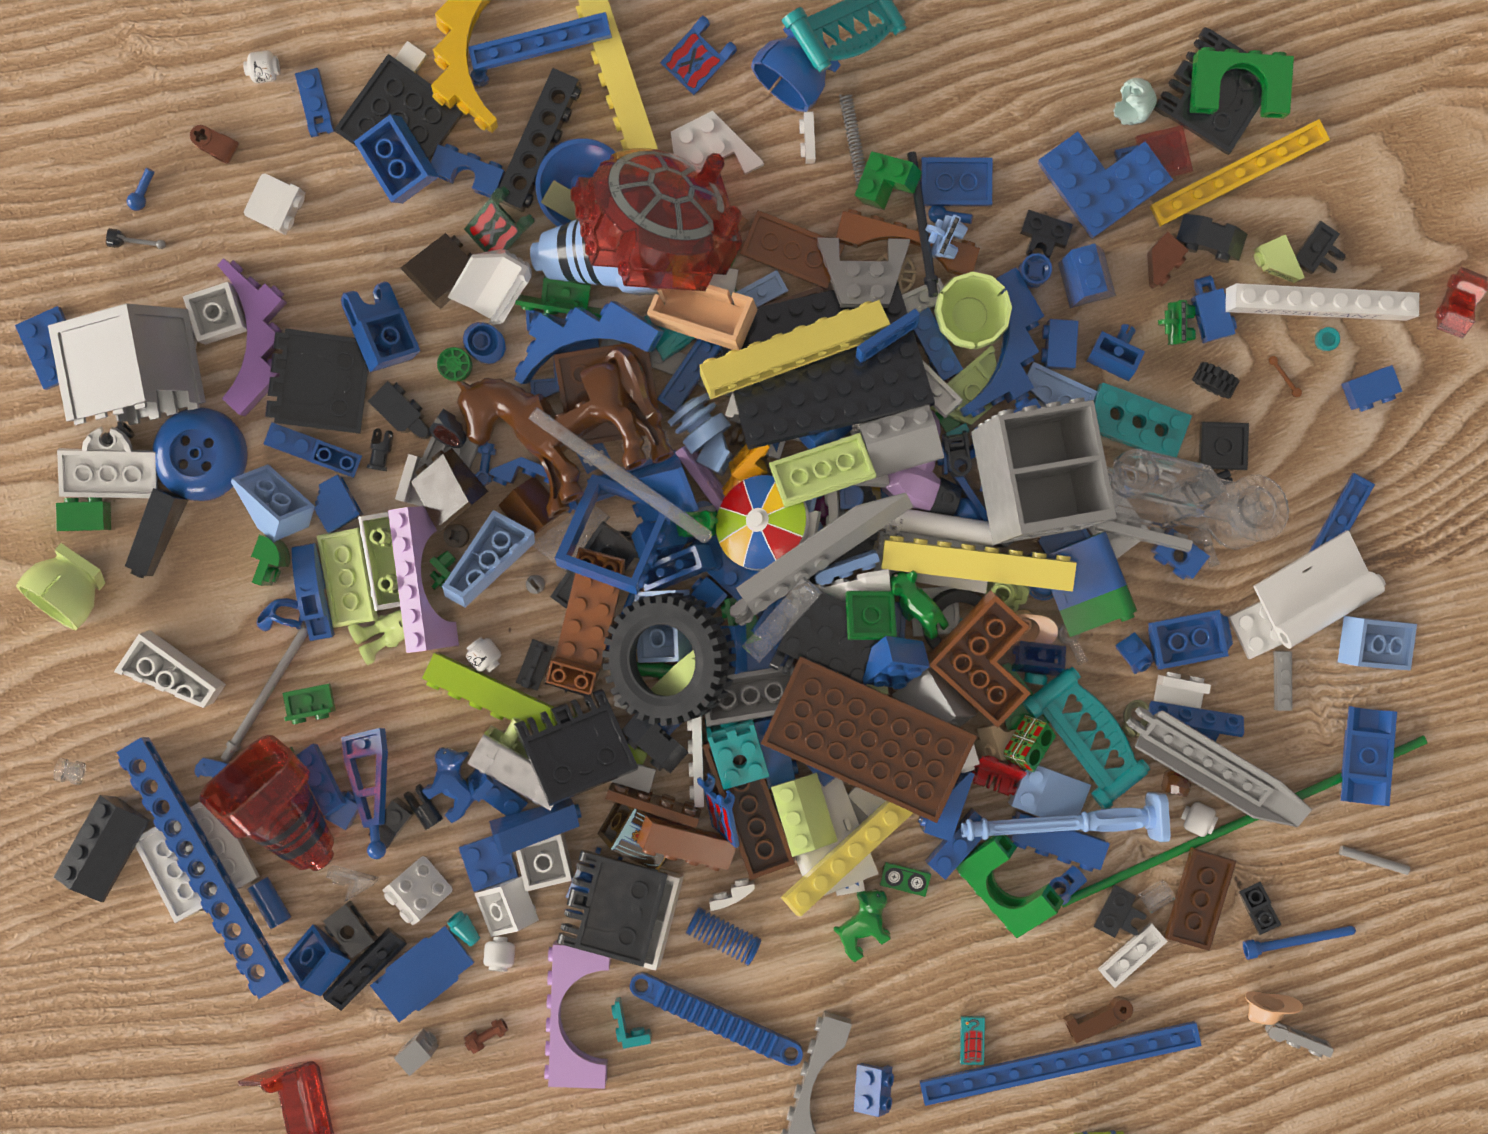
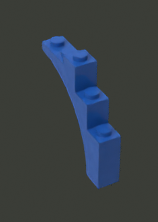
M1016 267L996 278L1005 287L1001 294L1007 290L1012 305L1009 326L1003 333L1001 353L994 373L981 392L972 401L959 409L963 417L971 414L974 418L986 411L983 406L990 402L992 406L1003 400L1009 403L1015 399L1018 402L1025 397H1029L1027 392L1034 388L1023 367L1033 362L1034 358L1032 356L1039 353L1028 332L1040 325L1038 321L1044 317V314Z
M610 301V303L605 304L600 313L601 319L583 307L571 309L565 318L566 324L548 313H540L531 321V330L528 333L535 337L536 340L529 344L525 360H522L516 367L515 372L517 374L514 380L520 384H529L537 371L554 354L568 346L585 340L598 338L614 339L632 344L646 352H653L665 331L617 301Z

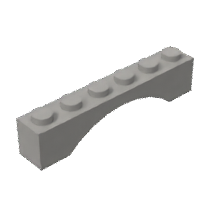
M827 1011L823 1012L822 1017L818 1016L814 1028L817 1031L815 1040H810L807 1053H810L808 1062L804 1061L800 1073L803 1076L801 1085H796L793 1098H796L794 1107L790 1106L786 1118L789 1121L788 1128L783 1129L781 1134H816L810 1114L812 1088L818 1073L825 1063L835 1053L845 1047L852 1026L851 1019Z

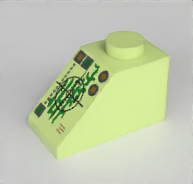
M1286 234L1254 249L1255 262L1259 267H1262L1264 272L1293 283L1305 278Z

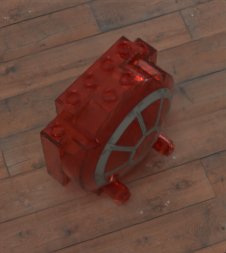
M631 148L616 152L610 156L609 160L601 162L593 177H578L575 187L571 189L570 196L571 201H574L575 216L576 219H579L580 235L584 238L585 253L589 256L591 266L618 268V274L622 278L623 285L629 287L706 291L713 274L726 275L743 241L738 229L742 219L741 210L736 206H731L720 174L725 165L724 158L718 153H712L707 156L702 169L686 159L669 152L650 148Z

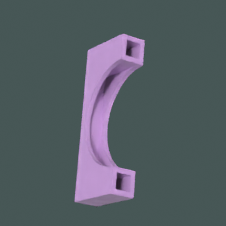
M424 506L388 510L406 652L458 646L456 622L446 621L437 615L427 600L422 584L421 559L423 549L429 537L437 531Z
M555 940L553 947H549L548 961L552 962V971H548L547 984L551 985V994L547 995V1009H551V1017L546 1020V1032H550V1041H546L545 1056H549V1065H545L544 1078L549 1079L548 1087L605 1089L608 1059L588 1055L570 1041L561 1021V1003L566 991L578 979L593 972L609 970L611 958L564 946Z

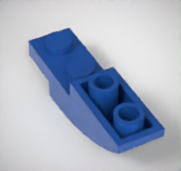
M271 422L263 443L269 447L353 478L362 458L359 454Z
M316 544L294 546L291 548L292 568L301 621L306 623L310 641L331 638L335 633L324 593L326 587Z

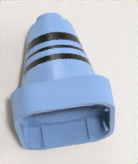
M642 191L623 194L628 203L639 213L655 197ZM613 197L610 199L608 208L543 232L539 242L532 243L530 248L533 268L536 271H543L548 279L618 287L622 292L639 296L659 294L657 288L664 272L672 273L669 238L651 233L634 223L620 210ZM660 199L646 215V218L659 225L668 227L666 209Z

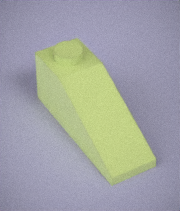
M694 650L673 666L651 690L663 696L675 695L681 692L689 684L694 674Z

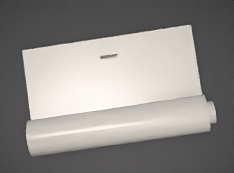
M909 509L881 529L877 550L880 562L875 563L874 571L885 570L881 569L884 539H890V535L902 536L904 541L913 542L914 538L927 539L928 544L937 545V541L952 542L951 547L961 548V544L976 545L975 549L985 550V546L994 547L989 521ZM889 570V576L891 577L893 573L899 571ZM917 573V580L915 581L986 593L988 581Z
M1346 530L1253 587L1280 641L1290 649L1385 591L1384 586L1386 583L1380 574L1368 571L1350 532Z
M835 778L825 787L820 782L838 841L795 856L802 877L859 826L844 784L838 778ZM770 793L771 796H772L773 802H774V804H775V807H776V809H777V812H778V808H777V805H776V802H775V799H774V795H773V793ZM871 853L825 895L877 875L878 871Z

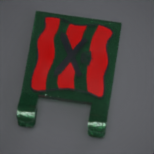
M505 186L495 189L490 199L464 228L484 252L499 249L509 250L519 237L535 222L533 216L528 214L521 217L516 223L499 203L510 193Z

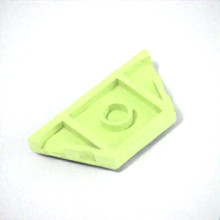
M992 345L947 383L963 399L962 403L948 417L971 426L993 407L991 402L983 406L986 411L974 418L971 414L963 417L959 410L981 392L994 373L997 362L994 354L995 349ZM933 406L930 407L931 410L938 412Z

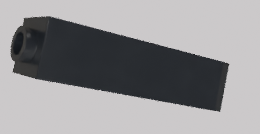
M153 488L125 567L131 569V574L143 579L145 576L154 575L188 503L187 499L177 496L168 490Z

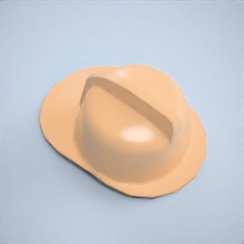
M1027 610L1015 611L1030 628L1012 646L1043 648L1051 645L1056 640L1058 627L1052 619L1042 615H1035Z
M1255 991L1245 994V998L1250 1003L1248 1018L1253 1022L1274 1025L1283 1018L1284 1014H1295L1303 1009V1004L1299 1000L1287 995L1266 994Z

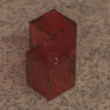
M1461 267L1457 274H1452L1447 283L1448 289L1442 304L1436 311L1435 318L1437 319V329L1463 339L1475 323V308L1488 290V277Z

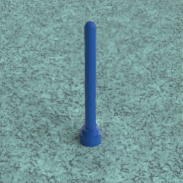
M1346 926L1262 943L1253 939L1243 941V951L1246 959L1250 960L1258 958V955H1262V952L1354 935L1356 929L1354 926Z

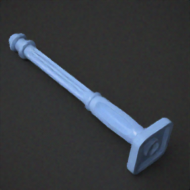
M1148 792L1145 796V806L1143 808H1109L1088 813L1084 811L1081 815L987 821L986 818H982L980 822H973L971 819H967L966 823H961V835L963 838L967 837L969 841H972L974 837H982L984 840H987L989 836L1069 830L1118 832L1145 827L1150 839L1158 842H1169L1171 837L1169 802L1166 794Z

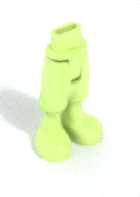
M401 610L385 616L380 615L375 624L368 627H361L358 624L348 626L349 632L357 645L378 633L384 632L381 638L359 647L360 654L367 665L375 661L379 650L385 646L388 648L397 647L399 642L405 639Z

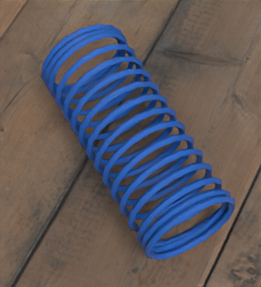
M699 907L687 928L686 934L688 936L692 934L701 918L693 936L696 938L706 920L698 938L699 941L711 922L703 940V943H705L716 924L708 942V945H710L721 926L712 946L714 948L726 928L717 950L720 949L730 931L729 937L722 949L723 953L735 933L726 953L727 955H729L740 935L731 958L734 957L741 941L745 937L736 960L739 959L742 950L750 939L741 959L742 963L746 957L745 965H750L761 944V938L759 939L757 936L753 938V934L748 936V931L745 933L743 929L739 931V927L734 929V924L729 927V922L724 925V919L720 922V917H717L715 920V914L710 918L711 913L708 912L706 914V910Z

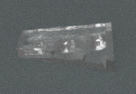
M596 505L591 512L572 557L576 558L578 548L585 547L602 521L606 523L610 518ZM574 513L556 527H552L546 534L535 539V543L532 545L555 564L556 553Z

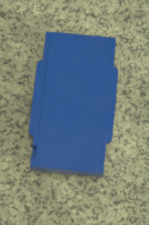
M445 925L430 938H423L386 968V973L370 986L400 1023L413 1011H420L459 979L458 975L475 961Z

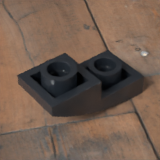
M1261 881L1239 891L1258 935L1281 926L1271 906L1272 902Z

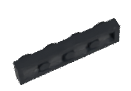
M388 927L323 993L324 1000L342 1011L407 945L406 940Z

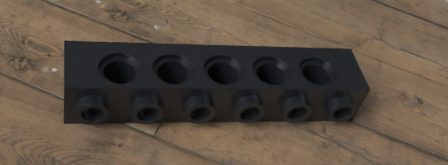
M552 68L495 195L498 202L524 213L525 208H530L534 199L532 192L536 186L538 168L543 158L553 148L554 143H559L563 134L561 130L564 122L567 123L572 114L570 107L573 101H577L580 97L582 88L580 87L579 79ZM557 94L565 95V100L562 103L553 102ZM549 115L556 117L553 124H544L545 117ZM544 137L546 142L543 146L538 147L534 145L535 139ZM529 158L536 159V165L532 168L525 167V161ZM518 180H526L527 185L524 189L518 190L515 188Z

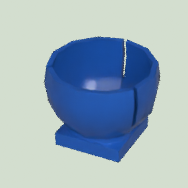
M785 27L783 30L788 37L769 41L757 52L752 60L751 68L757 79L767 90L782 76L770 93L796 111L807 112L815 105L825 87L826 70L836 72L841 64L838 60L830 61L832 65L826 70L819 72L810 62L791 29H786Z

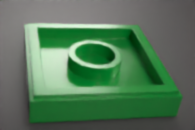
M847 591L845 593L848 640H881L885 636L897 637L893 591Z

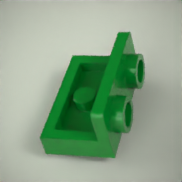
M330 683L282 693L287 714L284 720H292V724L307 722L306 717L315 716L316 720L330 717L329 713L336 711Z

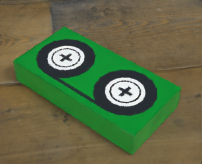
M885 862L880 886L926 897L931 873Z

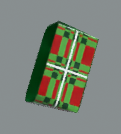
M1025 715L1005 747L1004 757L1010 764H1015L1022 769L1035 772L1056 735L1048 723L1030 715Z

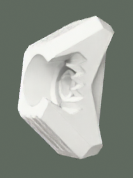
M499 249L473 254L448 298L490 319L489 323L493 325L501 324L531 278L532 271L527 261L525 262L520 257H516L515 254L509 253L508 250Z

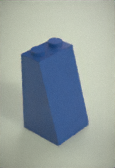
M1094 243L1072 249L1058 263L1070 308L1116 296L1104 250Z

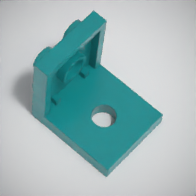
M753 719L709 727L706 725L708 741L723 790L769 777ZM737 755H743L746 757V762L742 765H736L733 759Z

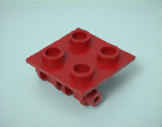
M989 755L982 756L978 760L979 764L974 766L975 771H972L975 774L973 784L982 787L986 785V788L989 789L994 777L996 779L993 791H996L998 788L997 792L1006 796H1014L1017 787L1013 785H1016L1027 775V772L1022 771L1021 767L1015 764L1006 765L1000 763L999 759Z

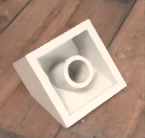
M522 876L474 893L491 937L517 932L539 921L536 908L531 901L528 891H525Z

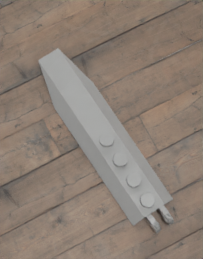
M901 493L853 507L736 587L742 599L729 609L730 615L735 618V622L741 626L751 622L754 615L765 610L770 604L787 595L789 591L806 582L808 578L825 569L830 563L911 509L913 505L907 493Z
M1139 706L1135 712L1139 717L1146 720L1148 724L1144 727L1139 721L1131 717L1126 722L1130 728L1140 733L1135 748L1252 818L1298 827L1312 811V808L1283 782L1163 710L1153 716L1148 710Z

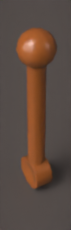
M1271 356L1269 363L1275 366L1292 390V396L1300 397L1302 390L1295 387L1279 365L1278 358Z

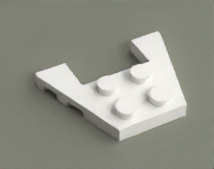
M713 111L671 131L674 156L689 162L696 169L686 175L695 186L696 184L691 174L731 154H735L745 175L764 166L763 161ZM674 159L677 171L682 172L691 167L682 161ZM677 174L680 198L688 196L690 186L681 175ZM695 190L693 199L696 200L701 197L699 190ZM691 201L682 203L681 205L684 206L690 203Z

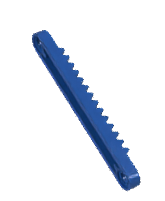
M637 973L631 979L630 991L632 994L653 1004L655 1007H660L662 1010L677 1015L681 1019H686L690 1023H695L697 1026L704 1027L716 1035L719 1034L725 1039L728 1038L732 1042H737L749 1050H754L758 1054H763L767 1058H772L785 1065L795 1066L802 1060V1047L791 1038L648 973ZM638 979H645L648 982V988L645 991L636 989L635 982ZM788 1047H794L797 1049L798 1055L794 1059H788L784 1054L785 1050Z

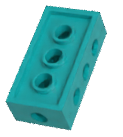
M1106 383L1098 385L1094 405L1102 437L1140 451H1146V453H1151L1159 458L1162 457L1170 461L1176 460L1192 415ZM1112 408L1118 411V420H1114L1111 417L1110 410ZM1134 416L1140 419V428H1136L1133 425L1132 420ZM1156 425H1160L1163 429L1161 437L1155 433Z

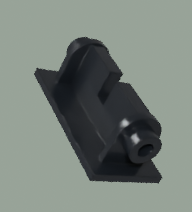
M532 639L516 683L521 684L522 687L527 689L531 688L538 691L555 647Z

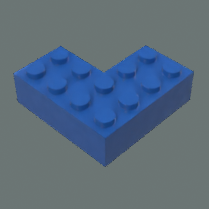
M1078 131L1040 158L1037 163L1091 239L1098 236L1173 181L1146 141L1105 170Z

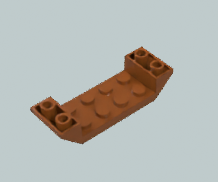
M582 547L578 548L577 559L624 575L625 559ZM575 573L556 655L550 662L546 683L592 695L604 657H602L603 650L607 648V645L604 644L605 637L610 636L608 629L613 624L621 589Z

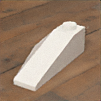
M888 569L858 574L854 581L844 578L837 579L830 583L831 586L826 587V584L822 586L819 584L812 585L846 602L845 593L847 591H891ZM807 587L793 590V599L801 600Z

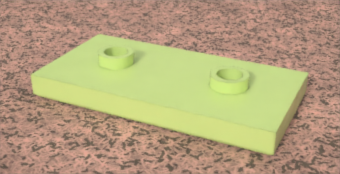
M861 433L769 463L784 508L876 478V473Z
M360 528L318 535L317 541L332 627L337 628L378 620L377 611H374L373 599L370 593L371 588Z

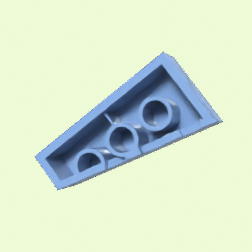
M493 510L443 584L442 588L445 597L466 608L535 544L534 532Z

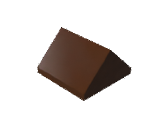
M531 477L513 489L498 505L509 519L533 531L534 537L558 518H549L546 506L550 499V493L536 477Z

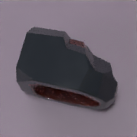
M443 408L430 426L429 431L435 439L444 445L452 448H461L467 441L462 424L456 420L455 415Z

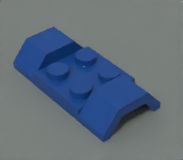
M1348 706L1341 773V801L1390 806L1397 721L1396 711Z

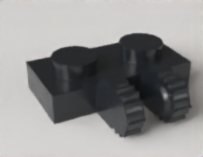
M1319 221L1295 255L1300 267L1312 274L1320 264L1324 269L1335 273L1337 266L1326 259L1325 255L1328 252L1335 259L1344 261L1346 255L1333 246L1340 233L1324 222Z

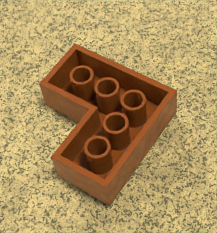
M990 590L927 656L929 665L998 728L1031 694L1020 681L998 662L1030 626Z

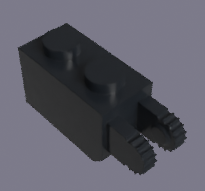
M387 381L368 400L397 431L401 433L412 431L417 437L424 440L430 438L429 427L422 420L425 416L420 412L423 408L414 399L409 401L404 396L406 391L397 382L393 385Z

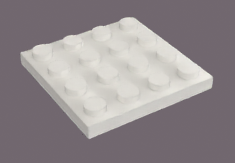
M213 794L190 807L235 887L239 889L259 878L260 876L218 795ZM176 821L174 830L179 833L182 827L180 822ZM154 827L141 835L135 847L174 923H177L203 909L201 906L202 900L198 893L191 889L189 885L190 879L186 872L179 868L177 856L168 849L163 832ZM188 841L186 843V851L191 854L193 844ZM199 862L197 869L201 874L205 871V865ZM213 882L209 885V890L212 894L217 892V886Z

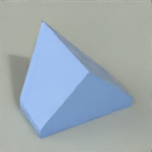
M720 431L705 443L696 460L722 477L729 466L728 463L734 457L728 450L723 431Z

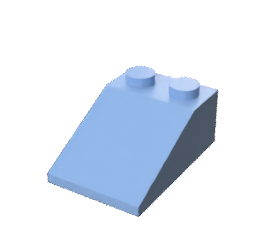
M267 464L232 478L231 483L257 528L273 542L309 527L315 506L270 465Z
M1344 616L1338 662L1360 667L1411 671L1417 624Z
M1038 765L1035 772L1021 768L1022 771L1027 772V775L1015 785L1017 787L1014 796L1011 795L1008 802L1012 807L1039 817L1080 815L1091 784Z

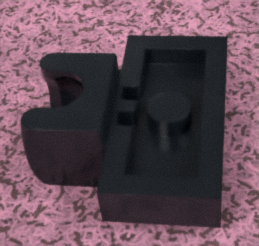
M1028 210L1020 232L1022 235L1031 237L1026 255L1029 256L1035 248H1040L1043 251V255L1050 259L1054 245L1065 249L1073 224Z
M1114 885L1094 927L1114 938L1120 928L1137 936L1138 930L1131 925V920L1133 918L1144 920L1147 914L1132 906L1136 895Z

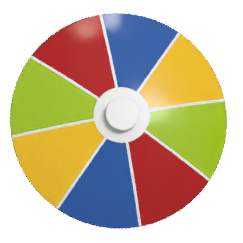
M770 475L754 476L738 483L724 497L717 513L716 534L722 550L733 562L755 571L763 570L804 542L809 529V512L806 502L784 508L774 477Z

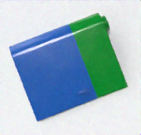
M1106 531L1047 554V558L1056 559V555L1071 556L1070 561L1077 563L1073 591L1051 589L1070 637L1117 619L1123 622L1135 617L1136 605Z

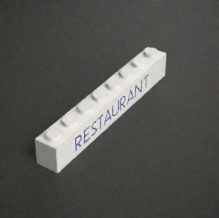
M1236 283L1226 288V312L1407 321L1419 316V293Z

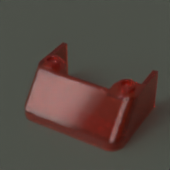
M303 1061L275 1067L238 1081L239 1086H260L266 1093L278 1091L287 1134H334L321 1071L316 1062Z

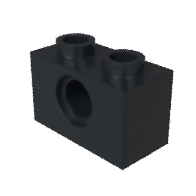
M351 900L323 921L326 924L324 927L331 937L335 936L340 943V950L346 956L349 955L351 959L378 938L377 934ZM344 926H351L354 929V935H347L344 931Z

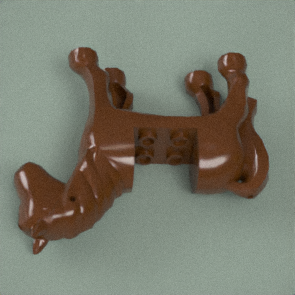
M616 346L607 354L603 362L593 364L582 370L580 376L590 401H582L575 406V409L559 413L558 415L555 414L550 403L542 394L534 395L527 393L524 389L503 379L484 378L471 385L463 381L456 382L461 389L457 404L465 418L466 436L470 442L476 445H485L491 439L494 427L501 418L512 427L516 437L526 449L540 460L550 485V499L546 506L549 518L558 517L570 510L569 502H573L584 495L578 483L581 472L563 453L601 424L611 421L620 431L624 446L621 460L625 470L636 469L647 461L642 450L644 438L638 433L636 424L645 432L651 443L649 456L653 463L663 462L674 455L672 447L667 443L665 432L658 425L663 416L650 401L647 378L636 354L629 349Z

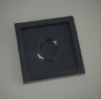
M1200 422L1199 469L1248 470L1249 423Z

